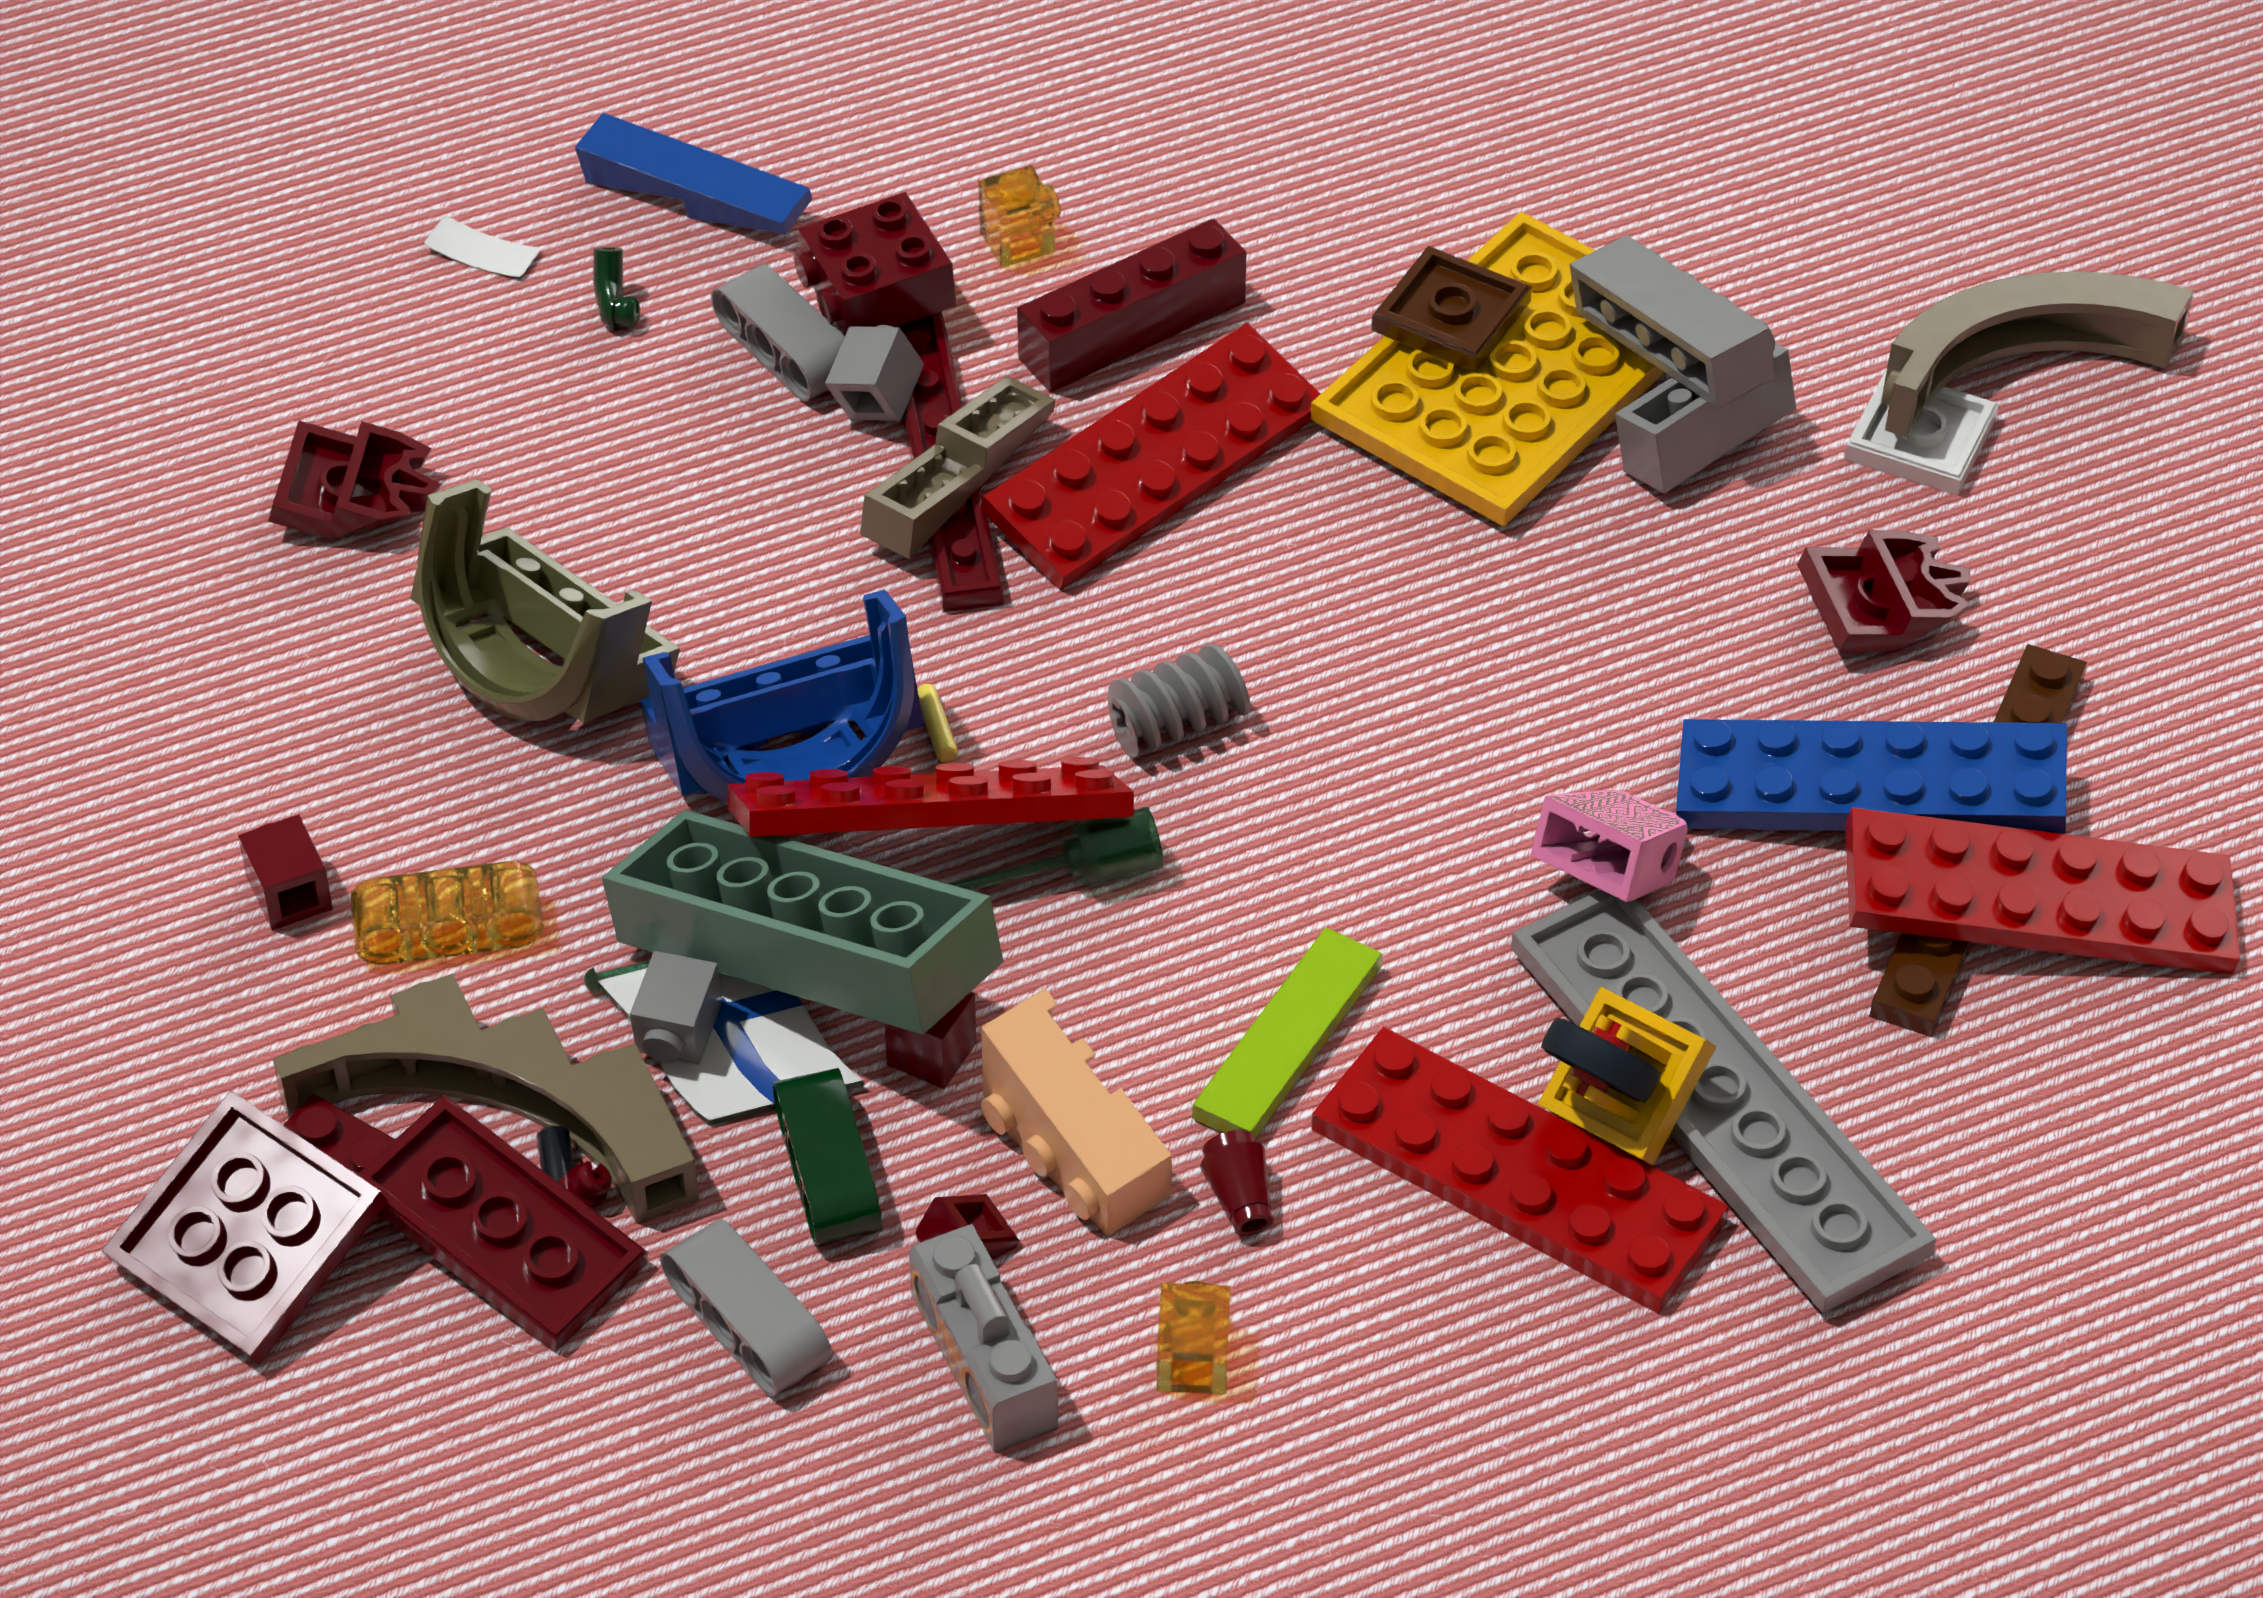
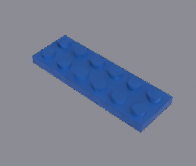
M1683 719L1676 815L1685 820L1689 829L1846 831L1845 822L1851 807L2066 834L2067 723Z

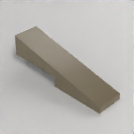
M1009 376L998 381L938 424L936 444L864 495L860 535L910 559L1054 412L1056 399Z

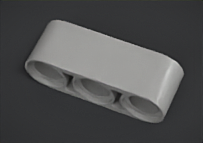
M761 264L715 288L711 292L712 307L725 330L797 398L807 402L829 390L825 382L845 336L833 324H830L818 310L767 264Z
M720 1218L660 1254L662 1269L673 1290L767 1395L771 1397L777 1395L832 1360L831 1345L817 1320L725 1220Z

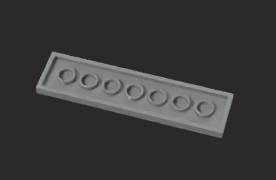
M1598 890L1512 933L1511 950L1576 1025H1580L1601 986L1717 1046L1670 1135L1823 1314L1934 1254L1936 1244L1934 1235L1637 899L1625 902L1607 892Z

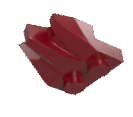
M299 420L268 522L324 538H337L367 529L390 525L409 516L410 511H425L427 496L438 492L442 483L416 471V469L422 467L432 448L401 432L361 421L356 437Z
M1868 530L1860 548L1805 547L1797 563L1839 652H1896L1948 621L1970 606L1964 598L1960 597L1970 583V568L1935 560L1934 557L1940 549L1939 541L1936 537L1908 531Z

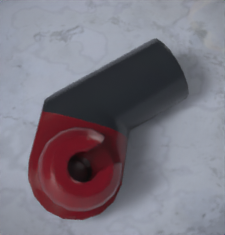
M550 1126L539 1131L536 1138L541 1170L589 1207H594L603 1202L607 1197V1192L612 1182L609 1170L601 1163L598 1164L595 1170H592V1163L589 1161L583 1164L574 1162L570 1132L567 1128Z

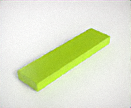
M1325 927L1193 1103L1192 1119L1222 1133L1231 1130H1247L1256 1139L1381 969L1382 953Z

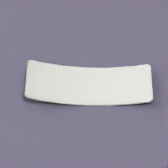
M444 216L424 242L427 247L456 261L489 272L513 277H521L541 250L539 247L522 245L487 235L448 216Z

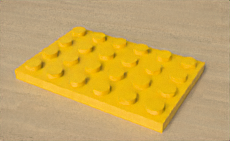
M1521 211L1467 260L1532 286L1531 302L1476 373L1384 336L1311 403V420L1505 527L1616 419V412L1634 402L1664 372L1577 313L1569 264L1596 250Z

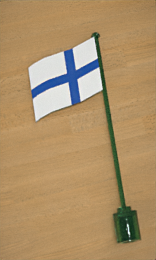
M1147 806L1134 809V817L1093 819L1072 825V838L1062 841L1064 854L947 884L972 891L1067 866L1072 878L1081 876L1085 885L1091 887L1163 868V852L1152 813ZM650 960L596 973L594 967H592L585 973L584 984L589 991L594 993H600L601 989L631 1022L630 1012ZM719 973L723 1002L700 1065L679 1060L674 1062L656 1060L675 1093L697 1117L709 1126L775 1109L772 1082L839 1068L846 1090L864 1086V1080L851 1071L828 1047L797 996Z

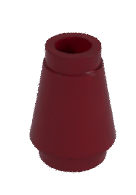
M1231 1130L1214 1136L1202 1147L1204 1159L1200 1163V1169L1229 1221L1233 1224L1236 1234L1249 1236L1263 1232L1274 1222L1271 1212L1272 1206L1264 1146L1256 1142L1253 1134L1247 1130Z

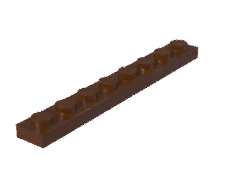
M2027 644L1994 722L2065 723L2084 680L2087 662ZM1901 933L1873 997L1869 1017L1933 1037L1972 942Z

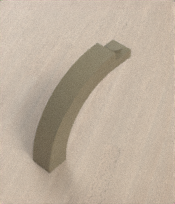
M2068 271L2012 276L1986 282L1955 293L1920 313L1903 328L1892 342L1881 399L1882 404L1889 406L1885 431L1907 438L1928 404L1944 386L1961 374L1979 365L2004 357L2040 351H2086L2131 358L2166 368L2184 337L2194 290L2135 276Z

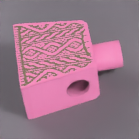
M1613 789L1546 795L1530 856L1625 902H1629L1672 883L1676 876L1688 827L1685 820L1679 818L1675 813L1664 811L1624 791ZM1592 831L1593 833L1585 835L1583 832Z

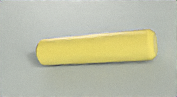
M923 684L917 690L922 716L935 754L940 762H952L958 756V750L936 687L931 684Z

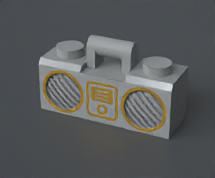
M973 1224L915 1244L909 1251L911 1296L992 1450L996 1452L1058 1428L1057 1379L1029 1327L1026 1328L1000 1280V1274Z

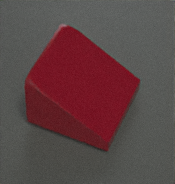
M987 1194L934 1197L915 1233L921 1243L973 1224L992 1260L1015 1249L1020 1242Z

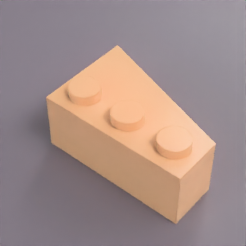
M1044 988L981 1027L984 1097L981 1101V1109L987 1122L997 1133L1002 1135L1007 1133L1022 1148L1028 1164L1039 1176L1045 1177L1048 1175L1064 1191L1065 1198L1076 1215L1084 1220L1090 1218L1109 1237L1172 1196V1155L1122 1088L1112 1094L1107 1091L1087 1064V1062L1094 1059L1096 1054L1084 1038L1074 1044L1070 1042L1052 1018V1011L1056 1009L1058 1004L1048 990Z

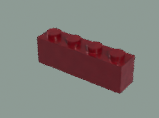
M1212 218L1017 307L1018 359L1051 393L1245 303L1247 251Z

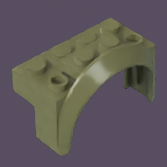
M478 479L427 496L417 568L410 599L420 606L429 637L445 665L459 683L482 704L501 715L515 720L542 721L565 712L569 716L585 723L650 697L643 657L661 652L669 653L673 671L675 672L680 648L647 625L652 601L637 590H629L625 592L624 601L617 604L510 528L506 527L482 535L492 489ZM481 614L492 615L487 620L462 629L457 628L468 624L470 618ZM506 620L519 626L524 636L540 641L561 656L564 662L563 666L560 667L552 664L529 649L513 632Z

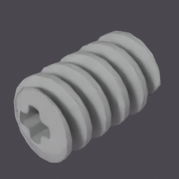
M1216 644L1202 646L1198 655L1193 652L1181 654L1175 664L1171 661L1160 662L1156 665L1153 672L1148 669L1139 670L1134 673L1131 681L1126 678L1113 680L1108 688V710L1112 728L1117 741L1131 757H1138L1137 738L1140 736L1151 750H1156L1161 747L1160 729L1163 727L1173 741H1179L1184 736L1182 723L1184 719L1187 720L1195 732L1200 733L1205 731L1206 728L1204 712L1207 710L1217 724H1223L1228 721L1229 717L1228 702L1232 704L1239 715L1244 716L1251 709L1246 684L1238 668L1223 648Z

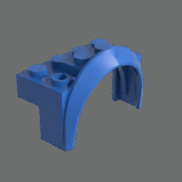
M885 589L863 596L869 635L684 688L680 680L675 679L669 653L661 652L643 657L650 697L640 700L648 742L682 796L691 793L699 795L710 793L712 796L728 804V784L745 783L746 775L758 772L783 774L784 781L809 780V773L820 769L844 770L848 772V778L871 777L873 769L881 767L893 753L905 731L924 726L909 644L906 615ZM847 720L855 721L866 735L863 740L858 738ZM834 721L821 732L800 743L776 750L751 751L765 745L768 738L789 732L798 734L814 733L823 729L827 722ZM726 756H727L728 765H727V764L725 763V761L723 760Z

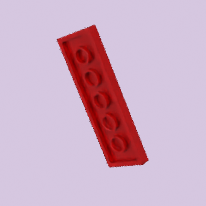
M1247 322L985 494L980 510L1061 591L1312 422L1311 403L1321 393Z
M1069 757L1062 759L1061 767L1037 768L1036 762L1028 760H1007L1000 762L996 771L974 772V766L971 764L945 763L936 766L935 774L911 775V769L902 766L877 767L873 769V777L848 778V772L844 770L820 769L811 771L809 773V780L784 781V775L780 773H751L745 776V783L728 784V810L749 837L1134 817V791L1104 765H1099L1098 759L1091 757Z
M1851 807L1845 822L1849 927L2233 974L2240 961L2230 855Z
M1384 1026L1312 1113L1311 1130L1657 1314L1661 1312L1727 1222L1729 1205Z

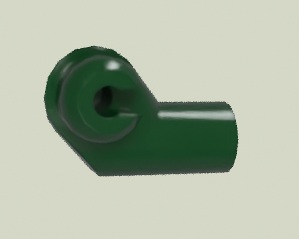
M618 247L594 248L593 287L601 321L604 325L614 330H618L619 326L626 328L635 327L640 319V303L633 296L623 297V249Z

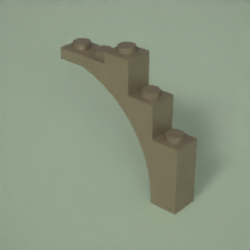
M453 974L430 982L418 983L407 990L390 995L393 1017L376 1023L364 1024L351 1032L314 1045L301 1046L291 1053L272 1059L280 1099L289 1118L312 1094L331 1104L355 1096L387 1093L446 1095L448 1097L462 1098L492 1105L518 1114L545 1128L550 1126L567 1128L570 1132L571 1144L596 1166L601 1163L609 1170L612 1177L611 1183L617 1189L636 1223L699 1201L695 1159L635 1043L613 1051L600 1052L588 1060L572 1065L544 1008L522 1016L507 1018L497 1025L480 1030Z

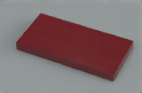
M443 1095L357 1174L380 1190L389 1201L379 1213L380 1216L555 1353L647 1264L648 1252L446 1095Z

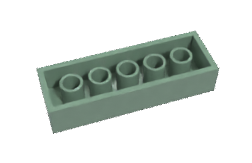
M685 809L601 877L617 941L652 953L653 951H659L714 962L718 965L719 973L922 1035L1004 962L991 897L989 895L777 835L749 837L741 825Z

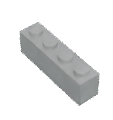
M1625 235L1569 264L1576 311L1579 315L1715 407L1719 408L1776 378L1773 358L1775 339L1764 321L1749 315L1734 305L1727 297L1720 296L1697 281L1690 273L1683 272L1663 259L1656 251L1646 248L1630 236Z

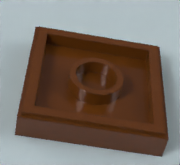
M1427 246L1372 315L1371 331L1476 373L1531 302L1532 286Z

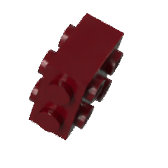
M906 192L798 228L801 253L794 255V264L798 277L805 288H814L821 314L830 324L836 323L844 336L849 327H876L879 325L898 327L956 306L953 264Z

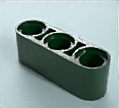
M835 1068L772 1082L780 1130L814 1245L882 1231V1217L875 1184L840 1069Z

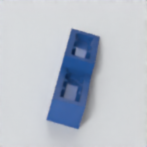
M606 113L601 114L575 146L586 183L682 199L688 218L786 235L813 199L809 187Z

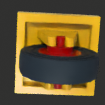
M1600 986L1579 1026L1566 1019L1556 1017L1545 1034L1541 1048L1546 1053L1560 1060V1063L1543 1092L1538 1105L1641 1160L1654 1165L1717 1046Z

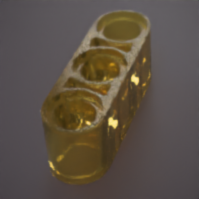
M505 861L373 878L357 885L351 892L350 897L355 952L365 962L375 965H388L519 948L538 940L544 929L538 875L531 866L518 861Z

